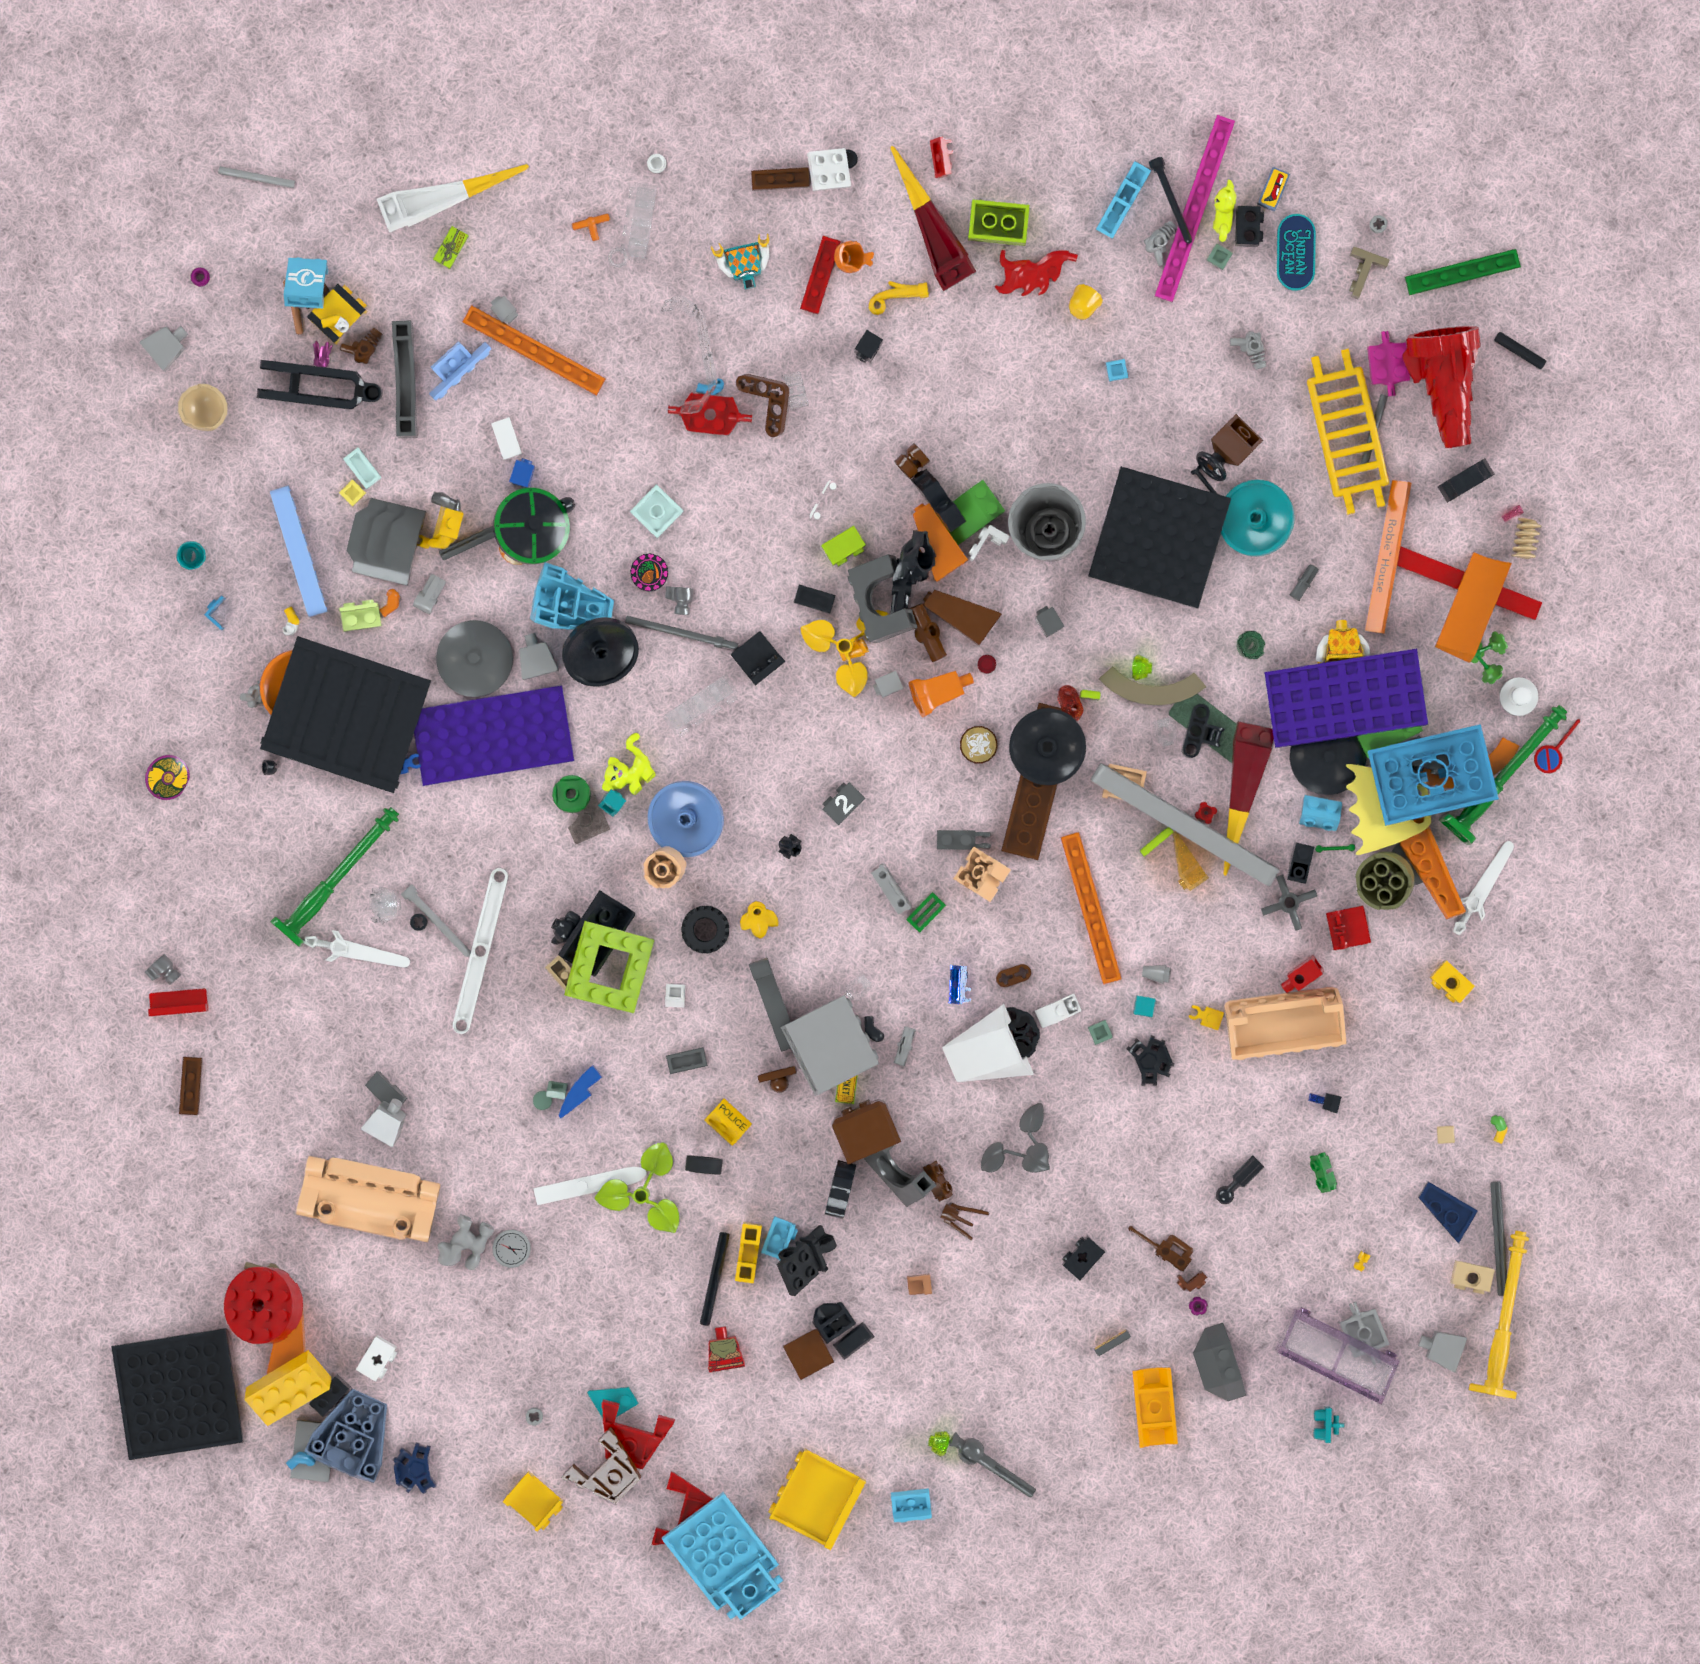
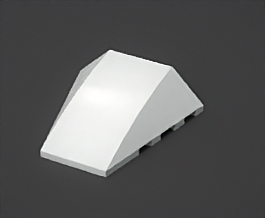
M1004 1004L942 1047L957 1082L1034 1074L1027 1057L1022 1058L1008 1027L1011 1019Z

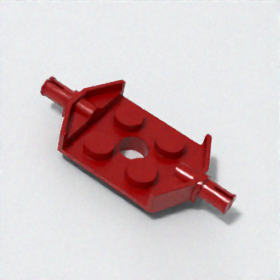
M691 392L682 406L668 405V409H672L668 410V414H679L682 417L686 430L690 432L729 436L740 421L752 423V419H747L752 418V415L739 413L733 397ZM708 409H712L716 413L713 420L705 418V412Z

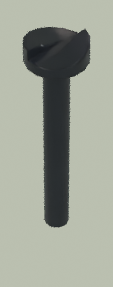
M1200 466L1191 471V474H1196L1210 492L1217 494L1199 471L1201 469Z

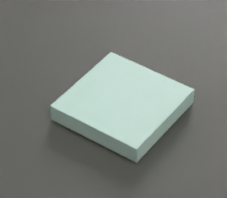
M657 484L630 511L656 538L684 512Z

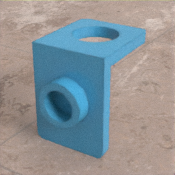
M221 596L217 601L214 599L207 606L209 610L204 614L220 630H223L224 627L210 615L226 599L224 596Z

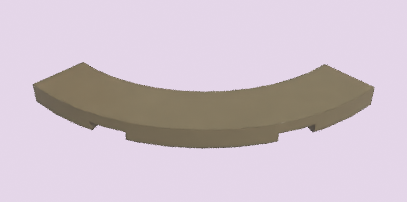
M1113 666L1098 678L1115 694L1129 701L1145 705H1168L1181 702L1206 688V685L1195 673L1179 682L1164 686H1149L1134 682L1123 676Z

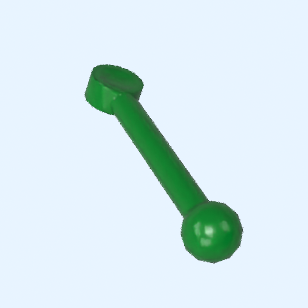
M1354 844L1334 847L1318 845L1315 850L1317 853L1330 850L1354 851L1356 847Z

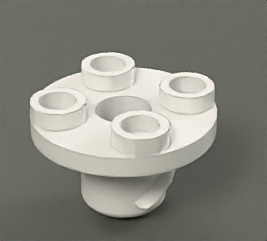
M1520 677L1513 678L1502 686L1500 703L1509 714L1515 716L1526 715L1536 707L1538 691L1530 680Z

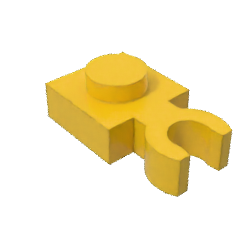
M1192 1005L1191 1008L1197 1010V1015H1189L1190 1019L1196 1020L1200 1018V1025L1219 1030L1224 1012L1207 1006L1204 1011H1201L1200 1007Z

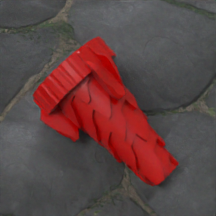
M1446 327L1410 334L1407 337L1408 339H1406L1407 349L1402 354V358L1414 383H1419L1421 379H1425L1427 396H1430L1432 414L1433 417H1436L1440 438L1445 448L1472 444L1470 433L1472 419L1470 401H1473L1471 383L1473 381V369L1478 355V348L1481 347L1479 327Z

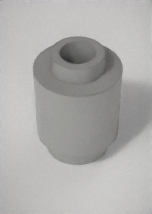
M498 296L491 302L492 307L490 309L501 322H505L508 325L518 316L516 308L505 296L502 298Z

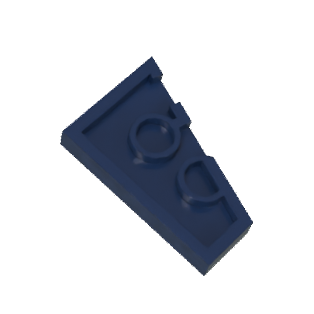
M1427 1181L1418 1198L1459 1244L1478 1210Z

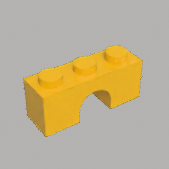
M743 1222L735 1281L754 1284L762 1229L761 1224Z

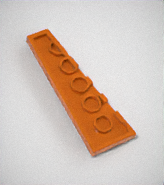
M1424 817L1413 819V821L1420 824L1424 821ZM1430 826L1419 834L1399 842L1446 920L1464 914L1466 911Z

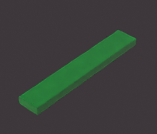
M1512 249L1404 278L1410 296L1517 269L1521 265L1517 250Z

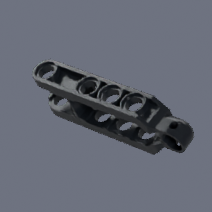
M269 360L260 361V369L291 373L289 392L257 388L256 398L351 410L363 401L377 402L383 394L378 384L365 382L357 371ZM304 374L352 380L355 383L354 398L350 400L299 393L300 376Z

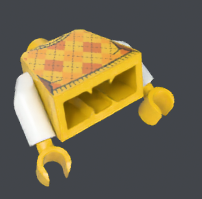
M1346 620L1336 621V629H1330L1329 634L1322 638L1317 647V664L1370 656L1369 644L1361 634H1358L1356 628H1348Z

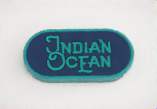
M1292 214L1285 217L1277 229L1276 273L1279 282L1285 288L1291 291H1300L1308 287L1315 276L1316 230L1313 222L1308 217L1302 214Z

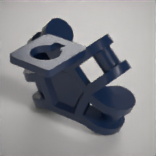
M416 1442L412 1455L404 1448H401L399 1450L401 1453L393 1459L395 1463L396 1485L403 1486L407 1489V1493L411 1491L415 1484L422 1494H425L427 1489L437 1486L430 1476L428 1456L431 1446L429 1445L424 1447ZM417 1453L424 1454V1458H417ZM408 1458L409 1461L405 1465L403 1461ZM407 1477V1478H409V1479H410L411 1481H413V1482L410 1483V1482H409L408 1480H406L405 1478ZM426 1478L427 1481L422 1483L421 1480Z

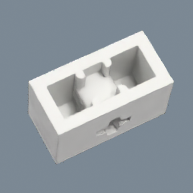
M377 1335L356 1370L375 1382L378 1378L382 1379L388 1370L385 1368L388 1361L392 1363L397 1355V1352H395L397 1347ZM378 1355H381V1360L383 1362H379L378 1364L374 1363L376 1360L374 1356L377 1357Z

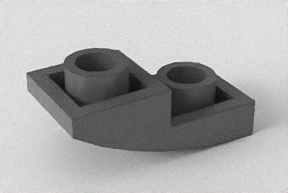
M376 1071L365 1084L381 1102L386 1101L390 1104L392 1099H398L403 1105L408 1099L396 1085H392L379 1071Z

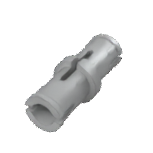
M904 1026L900 1043L898 1042L897 1044L898 1050L893 1063L905 1066L909 1051L912 1050L911 1044L916 1029Z

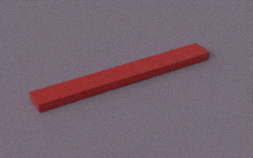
M1400 546L1398 567L1458 590L1465 571ZM1502 587L1495 605L1536 620L1543 602Z

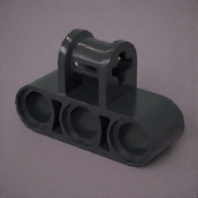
M1197 704L1191 711L1181 752L1186 758L1196 757L1200 752L1202 743L1219 748L1221 746L1219 742L1221 734L1225 729L1207 724L1210 710L1205 704ZM1198 707L1204 708L1206 712L1203 718L1197 717L1195 713ZM1192 726L1200 728L1201 733L1199 736L1191 734ZM1188 744L1195 746L1196 751L1193 755L1186 753L1185 749Z

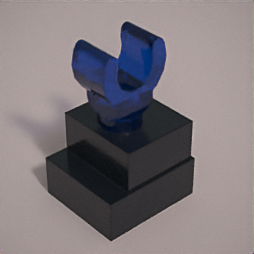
M1310 1093L1308 1101L1323 1104L1322 1109L1338 1113L1342 1097L1326 1093L1325 1097Z

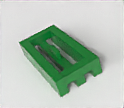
M932 892L906 920L920 933L946 904ZM934 898L935 901L913 922L911 919ZM939 903L941 906L919 927L917 924Z

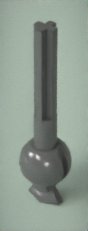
M957 1432L953 1434L949 1440V1446L959 1449V1458L968 1465L979 1463L1028 1497L1033 1496L1036 1488L984 1453V1446L979 1440L975 1438L963 1440Z

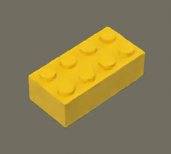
M307 1350L247 1386L244 1400L261 1420L269 1426L330 1389L331 1376L312 1353Z

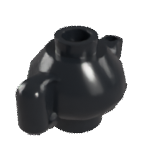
M568 911L565 917L556 918L551 926L555 935L551 943L556 945L565 943L581 920L580 915L573 911Z

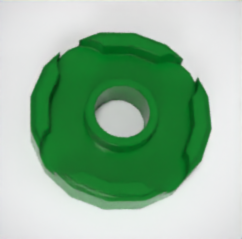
M568 775L562 777L555 784L552 797L560 810L573 814L580 812L587 806L590 801L591 791L584 779L576 775ZM569 790H576L574 798H567Z

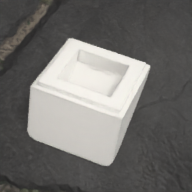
M666 984L665 1007H685V985Z

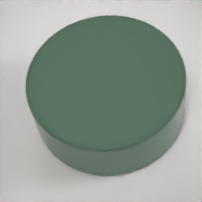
M539 1091L533 1097V1104L539 1110H546L551 1106L552 1098L546 1097V1091Z

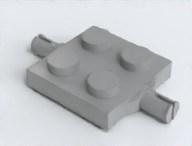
M1357 1302L1350 1303L1349 1306L1353 1315L1339 1322L1351 1354L1353 1358L1369 1355L1372 1365L1379 1364L1380 1361L1376 1352L1390 1344L1377 1311L1373 1308L1366 1312H1360Z

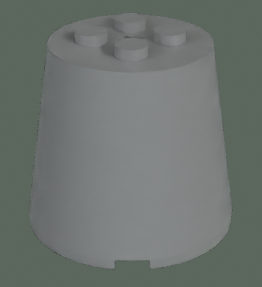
M1042 483L1024 490L1012 504L1008 517V527L1012 540L1023 553L1038 560L1055 562L1069 556L1078 546L1085 532L1086 516L1080 500L1071 491L1058 484ZM1048 528H1052L1053 531H1055L1052 532V535H1048V533H1045L1049 531Z

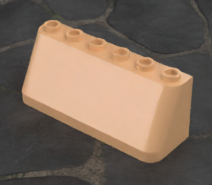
M1334 987L1231 1000L1224 1005L1232 1060H1244L1249 1057L1260 1058L1271 1054L1281 1055L1286 1052H1301L1308 1049L1318 1050L1322 1047H1339L1346 1044L1343 1002L1339 990Z

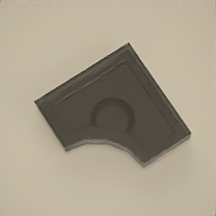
M596 795L590 797L587 806L578 813L576 821L568 827L575 845L611 830L603 810L598 807L599 801Z

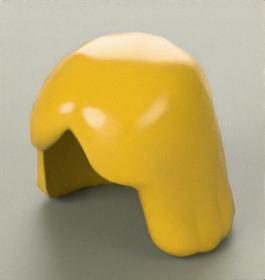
M1077 285L1069 301L1070 313L1077 319H1088L1102 305V296L1088 285Z

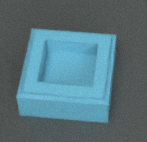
M1125 359L1106 362L1109 382L1128 378Z

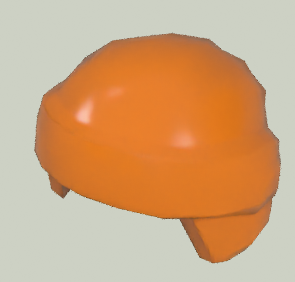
M846 241L837 246L834 261L841 271L849 274L855 273L864 264L870 267L873 265L871 259L874 257V252L864 253L859 242Z

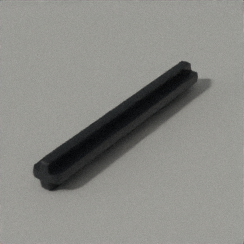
M726 1232L719 1233L700 1324L705 1326L710 1325L730 1236Z

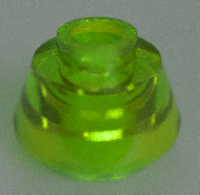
M1139 654L1133 657L1132 678L1137 681L1147 678L1148 674L1152 673V663L1149 662L1148 658Z
M947 1431L935 1432L934 1436L930 1435L928 1446L931 1447L930 1450L939 1457L944 1456L948 1448L950 1434Z

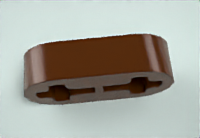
M1019 964L1002 970L997 974L996 982L1001 987H1009L1024 982L1031 977V969L1025 964ZM1021 967L1024 970H1028L1025 978H1022V976L1015 977L1014 973L1019 972ZM1003 973L1006 976H1013V978L1007 980V984L999 981Z

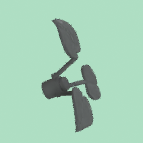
M1037 1103L1028 1108L1019 1122L1020 1130L1028 1132V1136L1035 1144L1027 1149V1155L1007 1149L1003 1150L1004 1146L1001 1142L993 1143L985 1150L982 1156V1171L992 1173L999 1170L1005 1161L1004 1154L1006 1153L1023 1157L1022 1167L1027 1172L1037 1173L1050 1170L1047 1146L1043 1143H1038L1032 1135V1132H1037L1043 1124L1044 1107L1042 1103Z

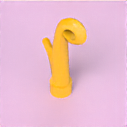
M889 281L888 284L894 287V289H888L875 294L870 299L868 308L872 314L880 315L886 309L884 301L886 299L928 298L927 282L907 285ZM876 302L881 304L879 309L874 308Z

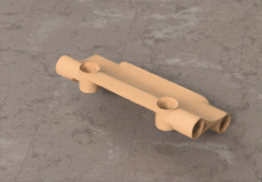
M308 1156L296 1215L319 1219L324 1224L399 1240L409 1238L428 1242L440 1183L421 1180L415 1174L345 1159L330 1158L326 1160ZM329 1210L331 1213L323 1214L322 1211ZM404 1226L406 1229L398 1230L397 1227Z

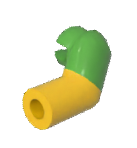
M1494 1115L1491 1118V1124L1495 1125L1497 1132L1493 1141L1502 1144L1508 1127L1502 1116Z

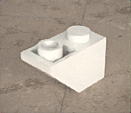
M1071 994L1035 1010L1041 1027L1044 1028L1081 1012V1008L1075 994Z

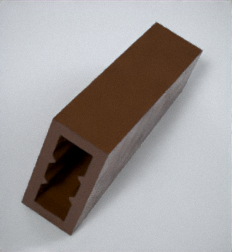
M935 589L932 593L928 591L923 598L925 608L978 646H980L1002 615L998 611Z

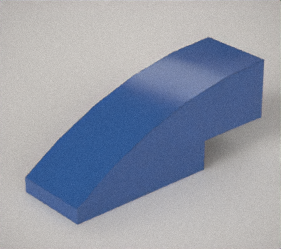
M594 1065L582 1074L567 1094L559 1113L560 1119L592 1095L588 1088L602 1078V1075Z

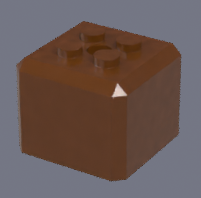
M868 1099L859 1103L858 1108H846L841 1111V1115L834 1117L832 1122V1128L847 1164L856 1162L901 1142L887 1105L881 1099L872 1102Z

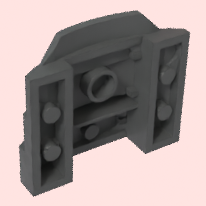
M370 498L368 507L355 514L346 551L354 562L352 572L408 586L413 568L411 566L420 530L423 528L426 511Z

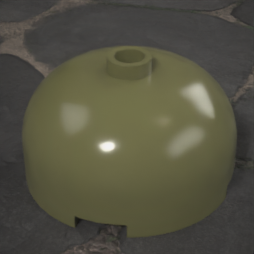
M1383 851L1372 854L1361 863L1355 875L1358 895L1368 906L1377 910H1393L1400 907L1410 897L1414 889L1415 877L1410 864L1402 856L1393 852Z

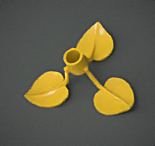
M875 610L881 616L889 615L888 612ZM860 617L856 622V626L862 632L850 640L845 638L839 641L833 640L835 629L826 620H816L800 628L802 637L806 644L814 651L826 652L829 650L830 644L834 643L838 652L845 654L849 665L844 664L838 668L836 681L852 697L860 694L866 685L868 672L863 663L856 662L852 664L849 656L853 649V642L865 635V625Z

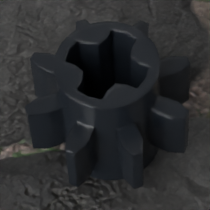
M790 834L789 837L784 836L779 841L780 850L778 852L788 859L791 856L797 857L802 850V841L793 834Z

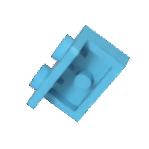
M1304 795L1299 824L1306 827L1322 828L1327 831H1336L1340 822L1342 802Z
M774 1216L761 1253L779 1259L778 1254L780 1251L788 1248L791 1239L795 1240L798 1229H795L796 1224Z
M929 1488L891 1492L894 1522L904 1523L912 1520L932 1518Z

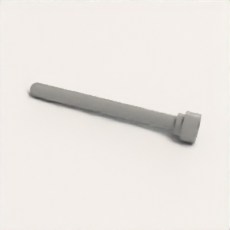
M411 884L401 894L405 900H412L461 953L469 957L471 951L417 896V889Z

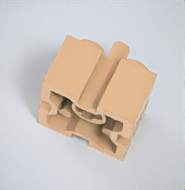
M973 847L966 858L968 863L965 867H960L953 879L991 902L998 891L996 887L1000 885L999 881L1003 883L1011 870L976 847Z

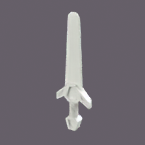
M1507 841L1503 844L1470 895L1461 898L1462 904L1466 905V912L1458 922H1455L1453 932L1457 935H1460L1466 929L1465 923H1467L1466 921L1469 920L1468 918H1470L1469 916L1473 912L1478 911L1481 921L1485 917L1483 904L1514 849L1512 842Z
M332 930L336 938L333 942L319 940L316 936H306L304 941L306 945L312 948L322 946V948L330 949L333 954L326 959V961L330 962L342 956L403 968L408 967L410 964L409 958L346 941L339 931Z

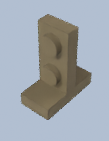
M1353 247L1349 256L1364 261L1363 263L1359 262L1356 273L1359 274L1357 281L1353 280L1349 289L1352 292L1351 297L1359 299L1371 265L1386 269L1390 259Z

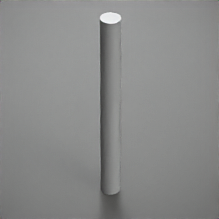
M222 166L219 167L218 174L289 188H294L295 186L294 180Z

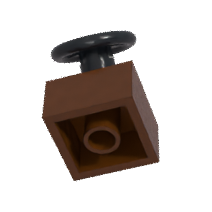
M1235 414L1211 438L1214 453L1211 455L1205 451H1200L1196 454V460L1201 469L1210 478L1216 481H1224L1227 474L1223 465L1226 463L1239 466L1264 440Z

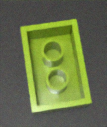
M972 199L968 241L1025 246L1030 205Z

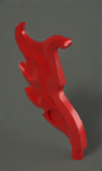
M1001 250L1000 264L1005 271V282L1002 286L995 285L994 287L1001 294H1009L1018 288H1023L1024 292L1021 296H1026L1034 289L1040 288L1041 291L1038 293V296L1043 295L1048 290L1049 279L1055 282L1060 276L1064 261L1076 262L1078 254L1070 253L1066 250H1058L1048 253L1037 263H1032L1030 260L1008 261L1005 258V250Z

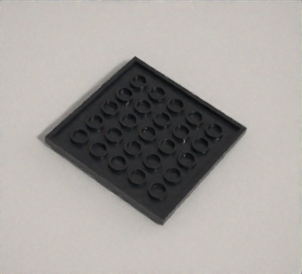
M1121 466L1088 577L1199 609L1231 498Z
M226 1328L111 1346L129 1460L244 1442Z

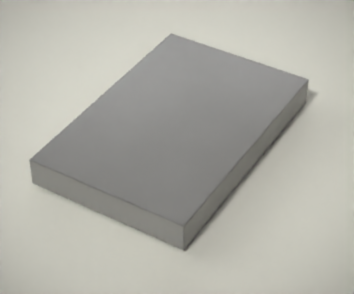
M297 1420L293 1456L298 1452H304L311 1434L321 1424L320 1422ZM315 1461L313 1466L299 1463L291 1470L290 1478L329 1482L331 1467Z

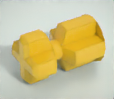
M1361 1251L1358 1256L1359 1262H1355L1353 1267L1362 1272L1365 1268L1363 1263L1368 1262L1370 1255Z

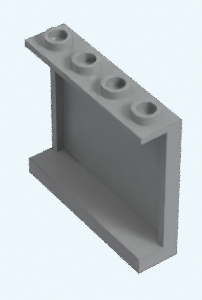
M845 995L781 1027L815 1096L879 1064V1057L876 1051L871 1048L869 1044L870 1039L867 1033L863 1032L860 1026L861 1021L852 1010L853 1005Z

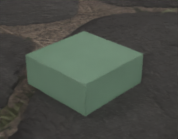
M1216 244L1207 261L1223 270L1233 253Z
M1106 1020L1088 1027L1095 1045L1113 1038Z
M549 1081L546 1097L565 1099L568 1083Z

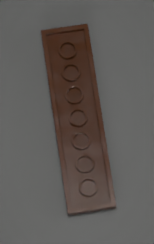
M1038 703L1037 710L1044 708L1057 709L1069 714L1073 718L1076 713L1075 711ZM1020 774L1001 849L1002 852L1039 860L1058 784L1039 785L1025 779Z

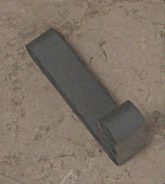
M766 957L749 964L754 981H756L780 1050L783 1052L791 1049L781 1029L782 1026L791 1021L769 960Z

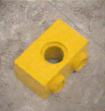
M1444 960L1429 977L1432 979L1431 984L1438 990L1442 988L1447 993L1445 997L1452 1003L1455 1001L1461 1003L1475 987L1447 960ZM1452 977L1456 984L1453 988L1449 989L1446 986V981Z

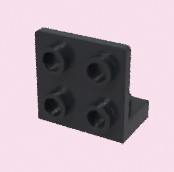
M758 631L731 653L733 659L755 686L785 663V660L761 631Z

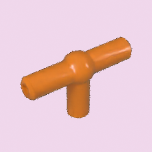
M606 213L596 217H588L571 225L573 230L588 227L592 241L599 240L596 224L609 221L610 217Z

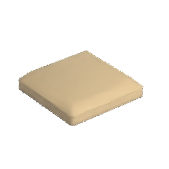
M1454 1126L1437 1127L1438 1144L1455 1143Z

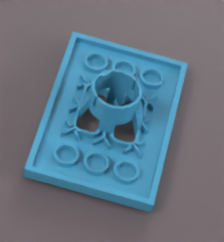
M1481 724L1368 751L1385 826L1499 799ZM1442 754L1447 755L1449 765L1446 766L1441 760H1438L1436 756ZM1422 759L1423 763L1418 769V774L1413 772L1412 762ZM1436 761L1444 766V768L1438 769L1439 778L1445 779L1441 785L1429 787L1423 783L1428 782L1427 773H1420V770H1422L1425 763ZM1448 777H1452L1454 788L1444 791L1443 786L1447 782ZM1420 783L1429 789L1430 795L1420 796L1417 785Z

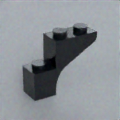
M927 469L919 471L911 479L912 483L950 532L966 522L955 503L948 497L938 480Z

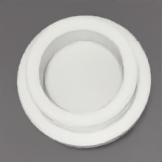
M653 154L648 158L647 166L651 172L661 173L666 168V160L660 154Z

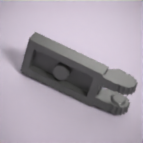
M937 830V849L972 850L973 847L991 848V844L988 843L975 844V836L989 837L991 832Z

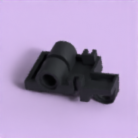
M818 1225L805 1238L800 1237V1241L795 1242L796 1247L785 1248L778 1254L780 1261L776 1265L791 1296H796L819 1274L818 1271L826 1272L828 1270L822 1254L833 1251L837 1244L832 1235L825 1233L822 1225Z

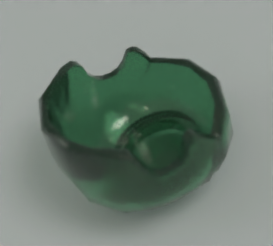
M1255 630L1245 631L1238 637L1236 648L1245 659L1255 660L1264 655L1266 643L1261 634Z

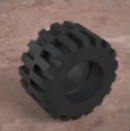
M704 905L696 907L686 914L682 922L681 932L682 938L688 947L698 953L708 954L719 950L726 943L730 927L723 912L713 906ZM702 918L711 919L717 927L716 935L709 941L698 939L694 933L696 922Z

